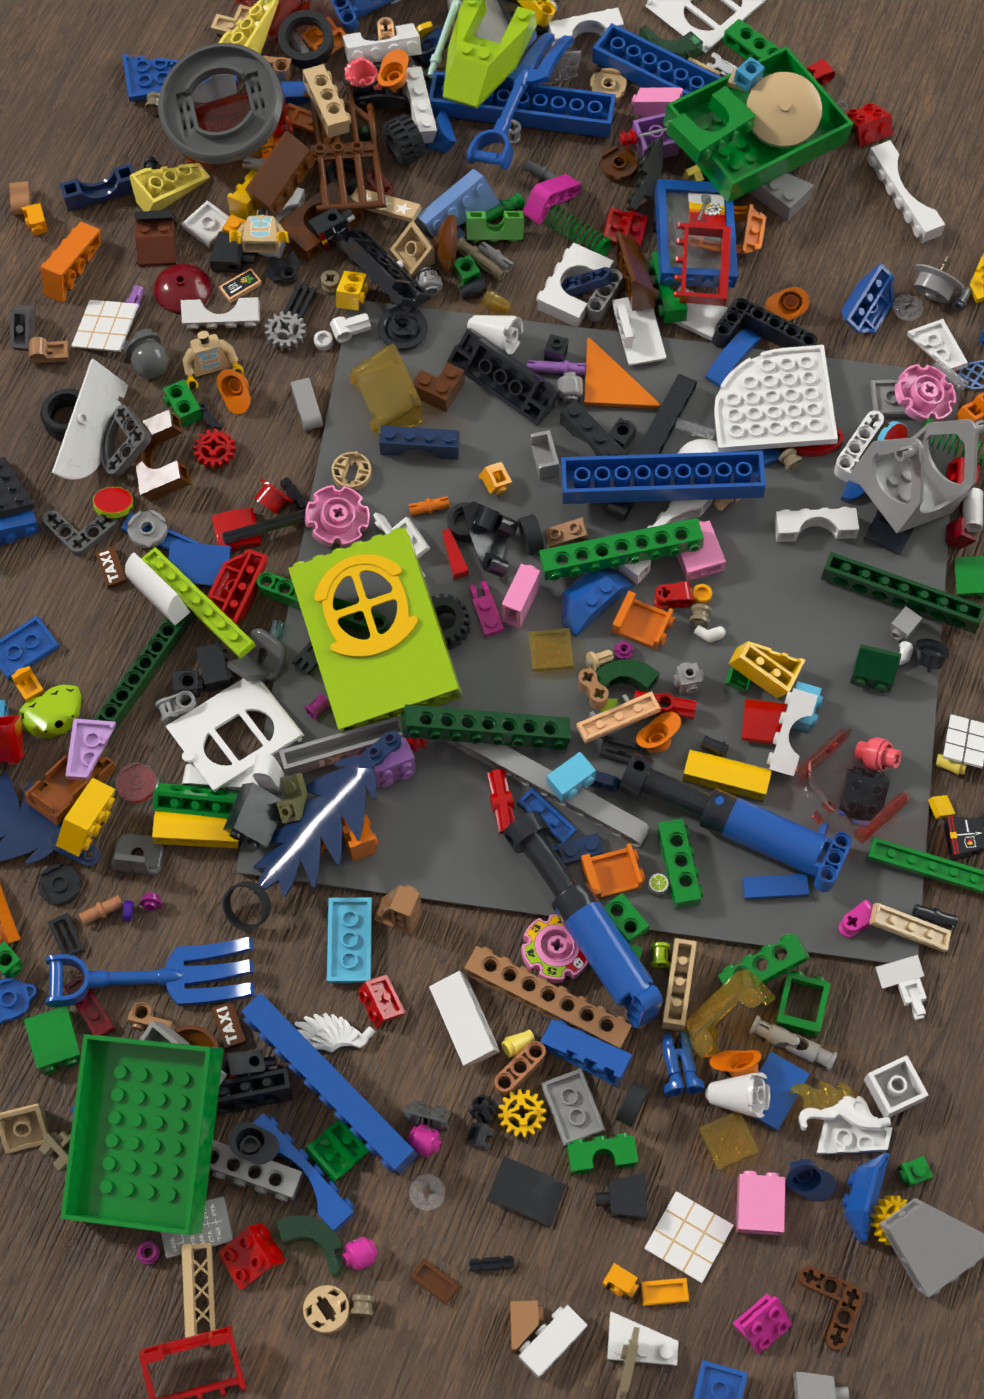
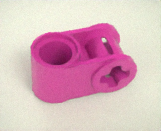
M869 900L863 901L843 917L838 926L842 936L851 938L865 928L872 926L869 923L873 905Z

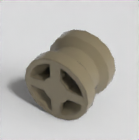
M150 92L147 95L148 102H146L144 108L149 114L159 115L158 101L160 93Z
M327 270L321 275L322 290L326 294H335L340 283L339 274L334 270Z
M793 447L785 450L778 458L780 463L785 465L787 472L796 470L804 461L801 456H797V451Z
M705 604L692 605L691 611L693 615L690 616V624L696 627L698 625L702 627L709 626L710 619L708 617L711 615V607Z
M359 1294L352 1295L354 1306L350 1314L360 1317H373L372 1304L375 1302V1297Z

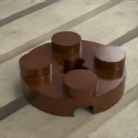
M612 147L603 153L600 165L601 171L613 183L619 184L622 181H626L637 172V156L628 148L618 149L619 147ZM616 162L619 164L623 163L622 166H616Z

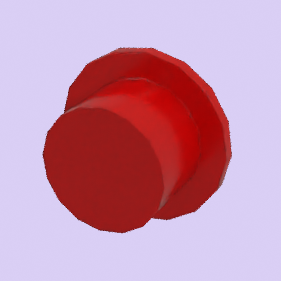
M261 478L259 480L264 485L254 499L273 513L277 514L286 500L290 503L293 502L292 499Z

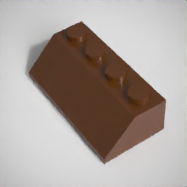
M287 131L284 132L245 188L257 210L266 209L268 216H274L275 219L282 212L284 206L293 196L295 190L316 161L310 149Z
M616 232L617 265L623 276L622 281L632 311L655 308V300L658 299L657 289L653 288L652 275L649 276V265L645 263L644 251H641L637 242L622 232Z

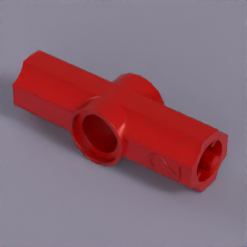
M636 690L634 699L648 692ZM669 693L654 694L661 708V712L656 713L658 716L662 713L674 712L680 718L694 720L697 701L676 698ZM667 703L669 707H662L660 704Z
M497 769L487 773V778L491 791L492 811L496 816L498 832L503 834L505 829L515 820L513 812L514 803L512 793L508 788L505 770Z

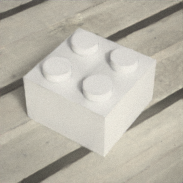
M907 1055L868 1073L864 1078L883 1117L894 1116L923 1102L928 1097V1093Z

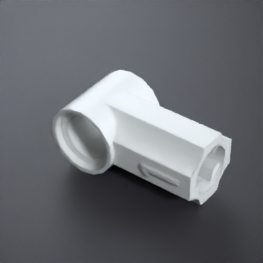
M366 313L347 319L345 317H337L330 322L337 342L340 343L350 340L352 335L371 330L370 320Z

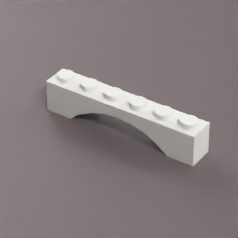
M889 140L870 148L868 156L869 165L876 171L878 179L885 185L887 193L894 199L896 207L903 213L904 219L912 227L914 235L920 239L921 243L941 236L945 223L937 211L918 202L903 186L898 173L899 153L892 142Z
M713 499L672 501L669 509L659 514L656 519L657 522L647 528L700 517L710 507ZM651 560L640 561L637 564L619 566V572L638 585L650 572Z

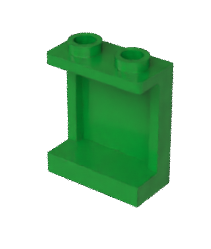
M67 1006L24 1019L36 1068L41 1074H52L57 1071V1068L64 1066L73 1067L79 1064L81 1053L72 1024V1015Z

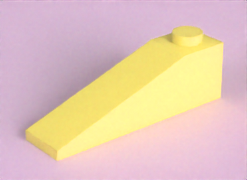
M259 0L248 11L249 15L244 20L239 19L236 22L237 26L231 32L227 31L219 43L240 44L261 54L279 0Z
M199 163L178 165L175 168L163 166L161 169L155 170L144 168L130 175L136 203L143 211L163 210L210 179L208 173Z

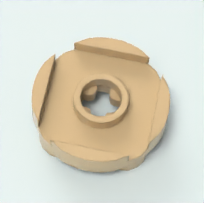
M603 68L601 72L597 74L595 72L591 77L590 90L616 94L615 103L619 102L626 92V78L621 75L620 71L614 68ZM607 83H611V87H606L604 85H607Z

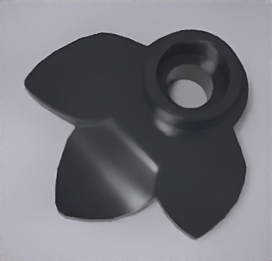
M290 253L286 260L274 256L271 257V269L264 272L267 278L272 281H282L285 284H292L298 279L297 270L300 262L294 253Z

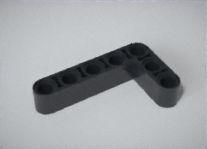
M737 298L733 301L716 324L712 337V343L716 347H726L742 326L783 348L815 346L818 341L817 336L810 331L744 298Z

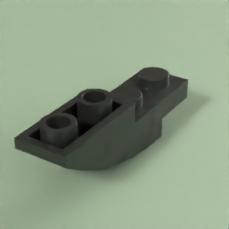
M661 137L655 141L651 140L647 147L648 153L646 157L643 156L638 163L640 168L637 173L643 177H639L635 184L637 189L626 200V203H628L626 210L636 211L642 199L648 200L652 198L663 165L664 147Z

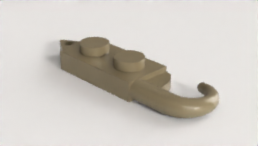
M634 1327L631 1339L628 1340V1345L623 1344L620 1359H624L622 1369L618 1368L615 1382L619 1383L616 1399H625L627 1392H629L639 1346L638 1336L640 1328Z

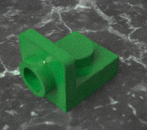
M924 1156L907 1163H901L898 1167V1177L902 1184H906L907 1188L933 1178Z

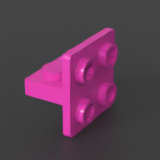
M766 1294L733 1322V1325L750 1342L754 1351L760 1354L781 1334H784L792 1323L780 1300L776 1296L772 1298Z

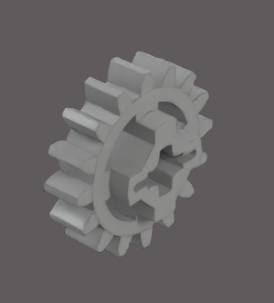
M280 311V316L273 314L274 319H268V324L265 325V337L268 340V344L273 343L274 349L279 346L281 351L286 347L288 351H291L292 346L296 349L298 348V342L304 343L303 338L306 337V324H304L303 318L298 319L297 313L291 316L290 311H288L287 315Z

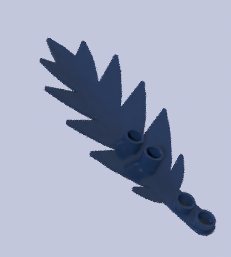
M388 732L384 734L360 756H351L335 762V767H342L341 769L319 777L305 785L307 793L320 797L305 801L301 821L274 831L270 843H280L282 845L265 855L254 865V869H265L257 883L266 890L279 881L282 895L286 897L294 883L301 859L312 888H315L320 865L321 838L336 864L340 865L343 828L341 814L357 841H360L365 817L366 787L372 799L375 800L377 781L373 768L381 765L391 752H395L400 748L401 736L399 733Z
M5 771L2 772L0 778V838H4L0 842V862L35 851L26 860L28 865L46 858L53 850L86 866L95 865L99 861L100 852L93 845H90L87 851L83 850L79 857L56 846L63 821L58 826L28 805L25 801V795L20 808L12 782ZM32 782L28 783L26 792L33 786ZM87 852H92L93 857L87 858L85 854Z

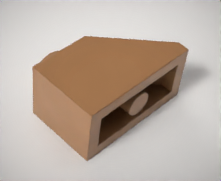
M510 1301L512 1352H517L537 1330L539 1321H543V1307H538V1301Z

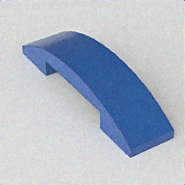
M747 328L743 329L724 348L705 375V378L720 387L726 376L752 348L754 349L759 344L762 337Z

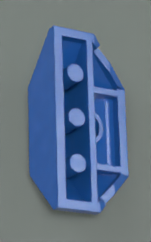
M882 263L878 264L858 282L841 309L844 320L857 333H875L893 305L892 282H894V276Z
M601 569L595 573H584L562 593V625L577 637L634 587V584L619 571Z
M884 1153L859 1166L854 1173L850 1172L847 1185L851 1187L849 1194H844L841 1207L845 1208L843 1215L858 1242L863 1245L868 1240L873 1220L871 1214L875 1213L873 1206L877 1205L890 1156L889 1153Z

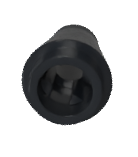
M477 277L459 288L462 299L481 296L488 292L483 277L479 279Z

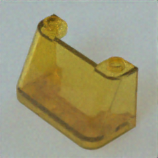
M395 344L385 346L351 369V373L348 374L352 385L360 388L372 416V420L369 421L373 432H377L379 438L381 426L412 427L423 423L420 398Z
M746 969L739 970L687 1019L686 1029L693 1049L701 1058L713 1057L720 1050L717 1047V1037L720 1033L714 1025L739 1001L748 1008H755L762 1002L769 1005L776 997L752 971Z

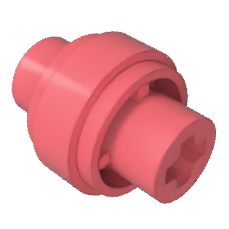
M875 737L871 738L868 742H858L855 748V758L863 760V764L867 769L881 772L887 770L888 767L896 769L899 766L901 751L893 749L892 743L887 739Z

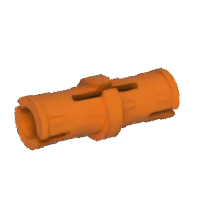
M448 496L436 499L427 498L425 499L426 501L408 504L411 516L423 513L432 514L433 511L450 508Z

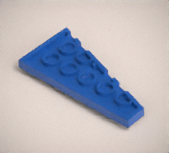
M122 54L129 101L145 100L150 92L160 93L166 76L179 60L165 58L153 60L145 59V56L135 58L129 57L128 54ZM234 75L236 86H238L237 77ZM207 78L206 80H204L203 82H201V84L204 83V82H206V81H208V80H210V79Z

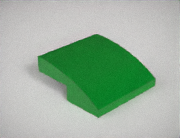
M984 556L954 558L957 596L979 595L980 598H984Z
M337 1120L325 1129L323 1134L306 1146L304 1150L333 1183L342 1178L370 1152L362 1141L349 1130L348 1126L340 1120Z

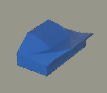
M440 111L435 119L437 132L433 143H426L428 150H439L443 153H448L456 143V139L447 113Z

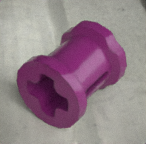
M321 693L317 694V698L310 705L304 706L306 713L315 721L319 719V715L323 711L331 708L329 700Z

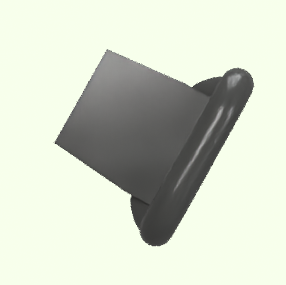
M260 628L254 629L248 637L255 643L256 647L243 658L229 661L227 668L246 681L274 680L281 674L286 659V648L279 639ZM263 647L267 651V657L263 664L260 665L258 664L259 650Z
M123 834L114 844L110 867L115 871L155 875L161 870L164 845L153 844V839L150 835ZM136 848H141L144 851L143 856L131 855V853Z

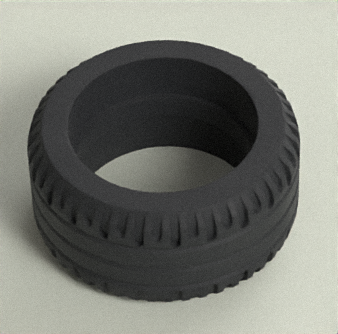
M64 388L52 392L43 401L40 410L41 420L45 430L53 438L63 441L68 424L54 422L52 420L54 414L63 407L75 406L80 391Z

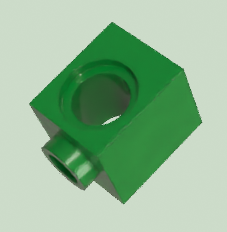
M470 255L460 257L455 261L453 273L461 286L477 277L478 279L480 278V270Z
M4 941L0 944V972L5 978H13L21 972L24 964ZM12 959L9 965L3 966L4 960Z

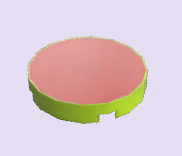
M106 487L94 495V510L101 516L102 514L106 515V518L123 517L133 508L132 495L129 491L120 487Z

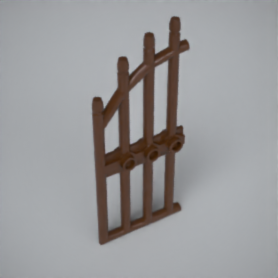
M348 86L346 89L347 99L342 98L351 117V143H341L340 135L333 137L334 144H322L320 118L308 92L304 91V98L310 99L315 145H310V151L316 160L315 162H317L322 205H316L317 213L326 212L331 208H336L338 211L386 208L374 106L372 103L367 104V113L357 106L351 86ZM356 114L369 124L371 141H359ZM363 158H373L378 201L367 202L362 166ZM354 159L359 202L348 203L343 160ZM336 160L340 194L339 204H329L324 161Z

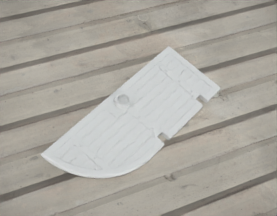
M94 359L90 361L52 470L53 474L68 480L83 479L91 475L102 462L101 440L105 426L114 410L119 405H122L118 398L124 400L128 384Z

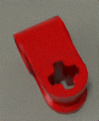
M820 59L816 63L805 67L820 85L830 82L836 75V72L825 59Z
M684 581L659 585L655 590L654 606L665 610L669 608H686L693 605L694 599L690 583Z

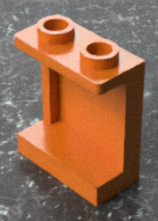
M628 591L612 624L611 633L657 651L659 645L663 646L665 643L667 628L671 629L675 621V617H673L674 609L669 608L668 612L635 599L636 593Z
M631 843L626 844L624 849L593 857H590V854L581 856L580 863L586 882L599 900L642 889L643 881H645L643 869H639L637 861H639L637 850L632 849Z

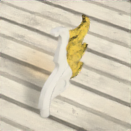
M822 1081L818 1084L823 1088L820 1090L812 1088L807 1084L799 1083L794 1085L789 1092L790 1094L798 1093L803 1099V1110L799 1116V1123L803 1131L807 1129L806 1121L808 1119L833 1121L836 1117H841L853 1126L863 1130H881V1127L891 1125L889 1117L880 1119L874 1117L861 1096H857V1099H854L851 1088L845 1083H838V1087L842 1090H837L832 1085Z

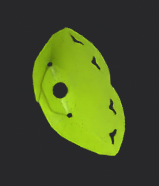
M58 685L48 689L42 696L32 698L26 702L17 714L22 717L24 713V719H21L22 729L34 736L46 739L66 734L73 727V719H78L80 715L81 693L79 687L74 685ZM58 720L63 722V726L60 728L55 727V722Z

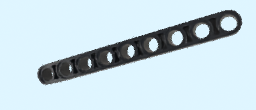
M682 374L677 375L635 455L662 453L695 391L696 380ZM635 502L608 503L606 514L625 521Z

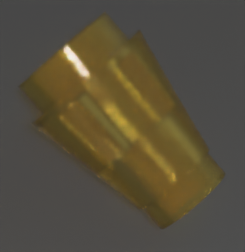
M487 290L482 300V304L486 308L505 313L508 312L511 302L494 290Z

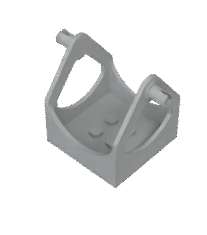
M970 419L930 422L911 438L874 441L855 465L851 474L896 533L951 514L976 483L978 434L984 433V424H982L984 421L979 420L974 423ZM957 434L960 440L964 442L965 469L964 480L961 484L948 480L936 468L929 451L928 439L931 435Z

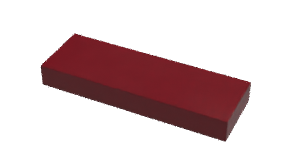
M83 975L63 986L68 995L75 993L81 988L85 979ZM89 988L85 998L75 1006L93 1035L106 1036L114 1031L115 1027L95 994Z

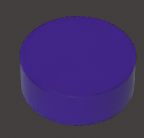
M125 900L122 917L124 922L132 921L133 901Z

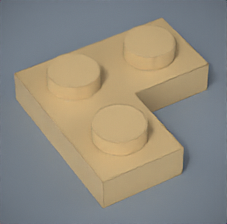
M239 5L234 18L216 14L211 25V32L224 35L227 31L231 32L237 26L236 22L239 19L244 20L249 15L248 11L252 7Z

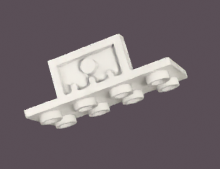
M628 297L612 300L628 366L666 360L653 308L632 311Z

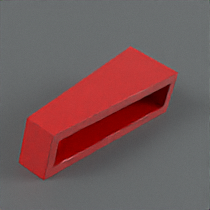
M450 528L443 530L442 537L453 580L468 576L469 569Z

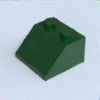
M861 644L854 661L850 683L861 688H874L878 692H891L902 654Z

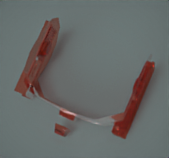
M841 728L798 766L795 771L798 773L797 778L802 783L809 779V785L821 800V806L829 816L834 815L848 828L855 829V838L863 844L910 802L909 794L911 789L908 788L898 794L871 821H853L830 802L814 782L813 771L831 757L850 736L852 729L843 730ZM816 810L812 816L813 820L817 824L824 822L823 816Z

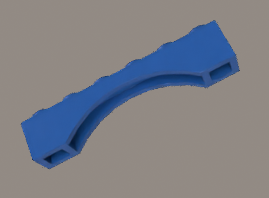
M263 1113L253 1124L274 1134L279 1141L277 1156L293 1163L305 1174L315 1191L320 1219L336 1234L355 1216L352 1210L354 1205L346 1197L342 1199L337 1194L339 1189L332 1181L327 1183L322 1178L324 1175L322 1170L316 1164L312 1167L307 1161L309 1159L308 1155L301 1148L297 1150L292 1145L294 1140L287 1132L282 1134L277 1129L280 1126L272 1116L267 1118Z

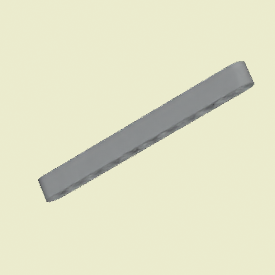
M446 741L496 770H505L508 777L530 789L533 788L544 797L627 843H631L635 847L641 846L651 829L642 820L584 788L579 789L578 794L574 798L561 802L546 784L547 775L553 771L506 745L495 746L483 743L473 744L470 742Z

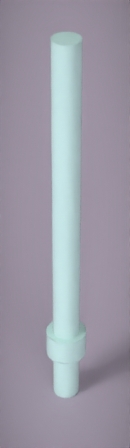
M461 0L452 1L435 53L432 54L430 59L431 65L427 73L429 78H433L434 71L441 64V55Z

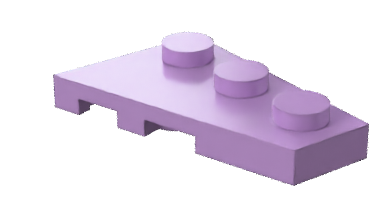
M73 719L66 779L86 781L90 777L116 727V722Z

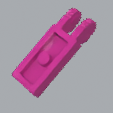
M486 581L481 582V589L485 595L482 597L477 596L474 584L469 585L472 603L484 637L504 632L503 624Z

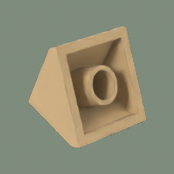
M411 221L390 250L398 260L402 261L403 267L410 276H414L423 268L435 264V248H433V245L418 226Z
M39 1103L0 1113V1137L6 1154L43 1144L45 1141L43 1135L48 1132L45 1110Z

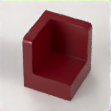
M961 517L946 525L945 543L962 549L976 542V537L967 534L964 518Z

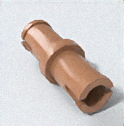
M116 895L102 903L97 902L96 906L82 913L80 912L79 916L85 926L98 918L107 917V914L124 907L120 896Z

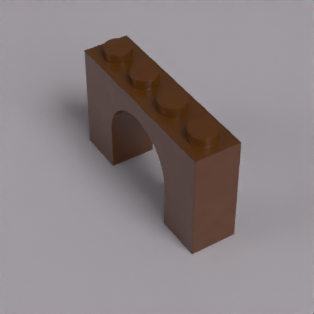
M331 182L327 185L329 204H339V186ZM320 191L314 196L309 197L304 204L296 207L291 214L278 222L288 232L289 243L287 244L307 262H310L322 252L321 241L306 227L307 222L312 217L324 213H317L316 205H322ZM347 194L348 203H354L355 201ZM350 210L355 219L347 224L349 230L364 220L363 210Z
M170 409L141 421L150 433L151 441L135 460V473L138 477L139 494L151 502L191 485L188 467L178 460L161 468H153L152 460L156 449L163 442L183 434L180 416ZM135 425L130 426V431L134 428Z

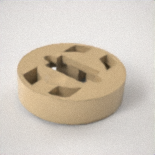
M358 451L341 454L333 462L332 477L335 484L341 489L345 486L358 491L363 489L371 480V464ZM356 463V467L359 468L355 480L348 484V480L345 478L349 466H353Z
M331 1285L317 1287L305 1299L303 1306L304 1318L314 1331L320 1334H333L340 1331L349 1319V1301L346 1295L337 1287ZM333 1292H336V1293H338L339 1295L335 1297V1296H333V1295H331V1294H332ZM318 1297H322V1299L326 1297L336 1312V1315H334L335 1321L326 1320L316 1305L319 1302L317 1300ZM346 1304V1309L342 1311L341 1306ZM312 1308V1314L308 1316V1310ZM317 1323H319V1324H321V1325H323V1326H321L320 1328H318V1327H316V1326H314V1325L317 1324Z

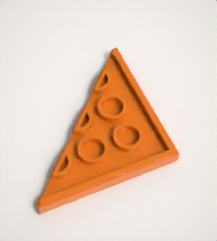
M587 338L584 406L659 409L660 403L591 338Z

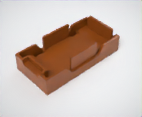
M65 755L45 774L44 781L39 780L25 793L26 803L58 826L92 778L103 783L115 771L114 762L111 759L101 755L86 781L66 779L68 755Z

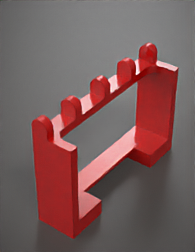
M677 223V229L683 230L682 235L684 237L683 239H676V245L683 246L682 257H675V263L682 264L681 275H674V281L681 282V291H674L673 297L679 298V303L725 306L728 297L731 227ZM688 235L720 238L721 259L718 294L685 292Z
M232 1325L140 1349L139 1359L149 1399H183L197 1395V1399H203L202 1393L220 1389L221 1396H226L225 1387L239 1385L242 1391L247 1390ZM229 1342L237 1377L157 1398L149 1363L164 1360L166 1355L210 1344V1347Z

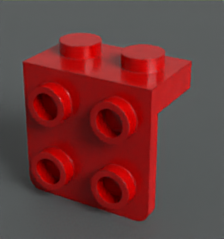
M867 103L864 107L851 109L845 113L853 122L857 145L860 147L893 135L891 114L874 103Z
M263 1222L248 1226L219 1250L221 1260L239 1289L246 1288L267 1270L279 1267L286 1261L281 1249L275 1244L270 1236L269 1229L264 1226Z

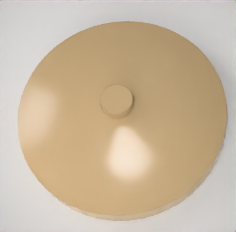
M791 72L773 73L761 79L751 90L746 104L756 115L754 127L751 130L752 133L763 143L776 148H791L807 141L816 131L822 115V103L817 89L803 76Z

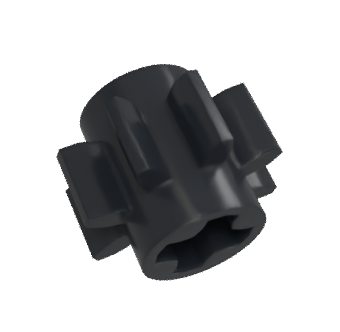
M480 1095L472 1101L471 1105L473 1108L469 1112L477 1122L488 1123L495 1118V1110L499 1107L490 1096Z

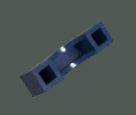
M132 163L113 168L109 177L97 183H84L78 179L60 183L68 212L134 193L130 181V175L135 173Z
M381 426L379 439L380 454L400 456L407 450L422 449L434 453L438 458L459 460L460 431Z

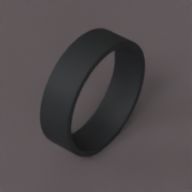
M240 882L229 888L223 897L222 906L225 917L238 929H255L269 917L271 910L270 899L266 891L254 882ZM236 887L249 888L260 898L263 913L258 924H246L234 914L231 907V895Z

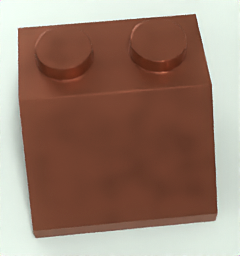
M173 220L135 222L138 266L176 265V231Z

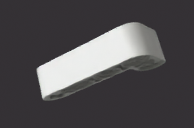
M878 411L869 412L837 458L834 473L839 479L859 484L851 474V471L883 424L884 416Z

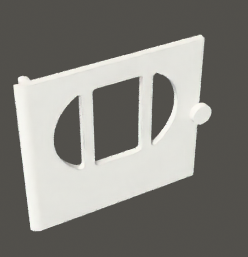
M647 0L645 7L704 53H707L724 38V31L738 19L744 21L767 0H742L741 7L732 0H720L736 12L722 25H718L690 2L693 0ZM687 8L714 30L704 31L691 26L685 19L684 9Z
M244 678L166 726L167 730L184 751L182 754L183 760L187 763H193L213 792L252 769L257 754L274 755L296 740L301 742L304 736L303 732L262 681H246ZM247 711L264 713L273 721L274 734L270 741L265 738L246 713ZM237 716L243 719L263 745V747L240 761L216 732V729ZM208 735L212 736L232 765H218L207 758L204 752V744Z

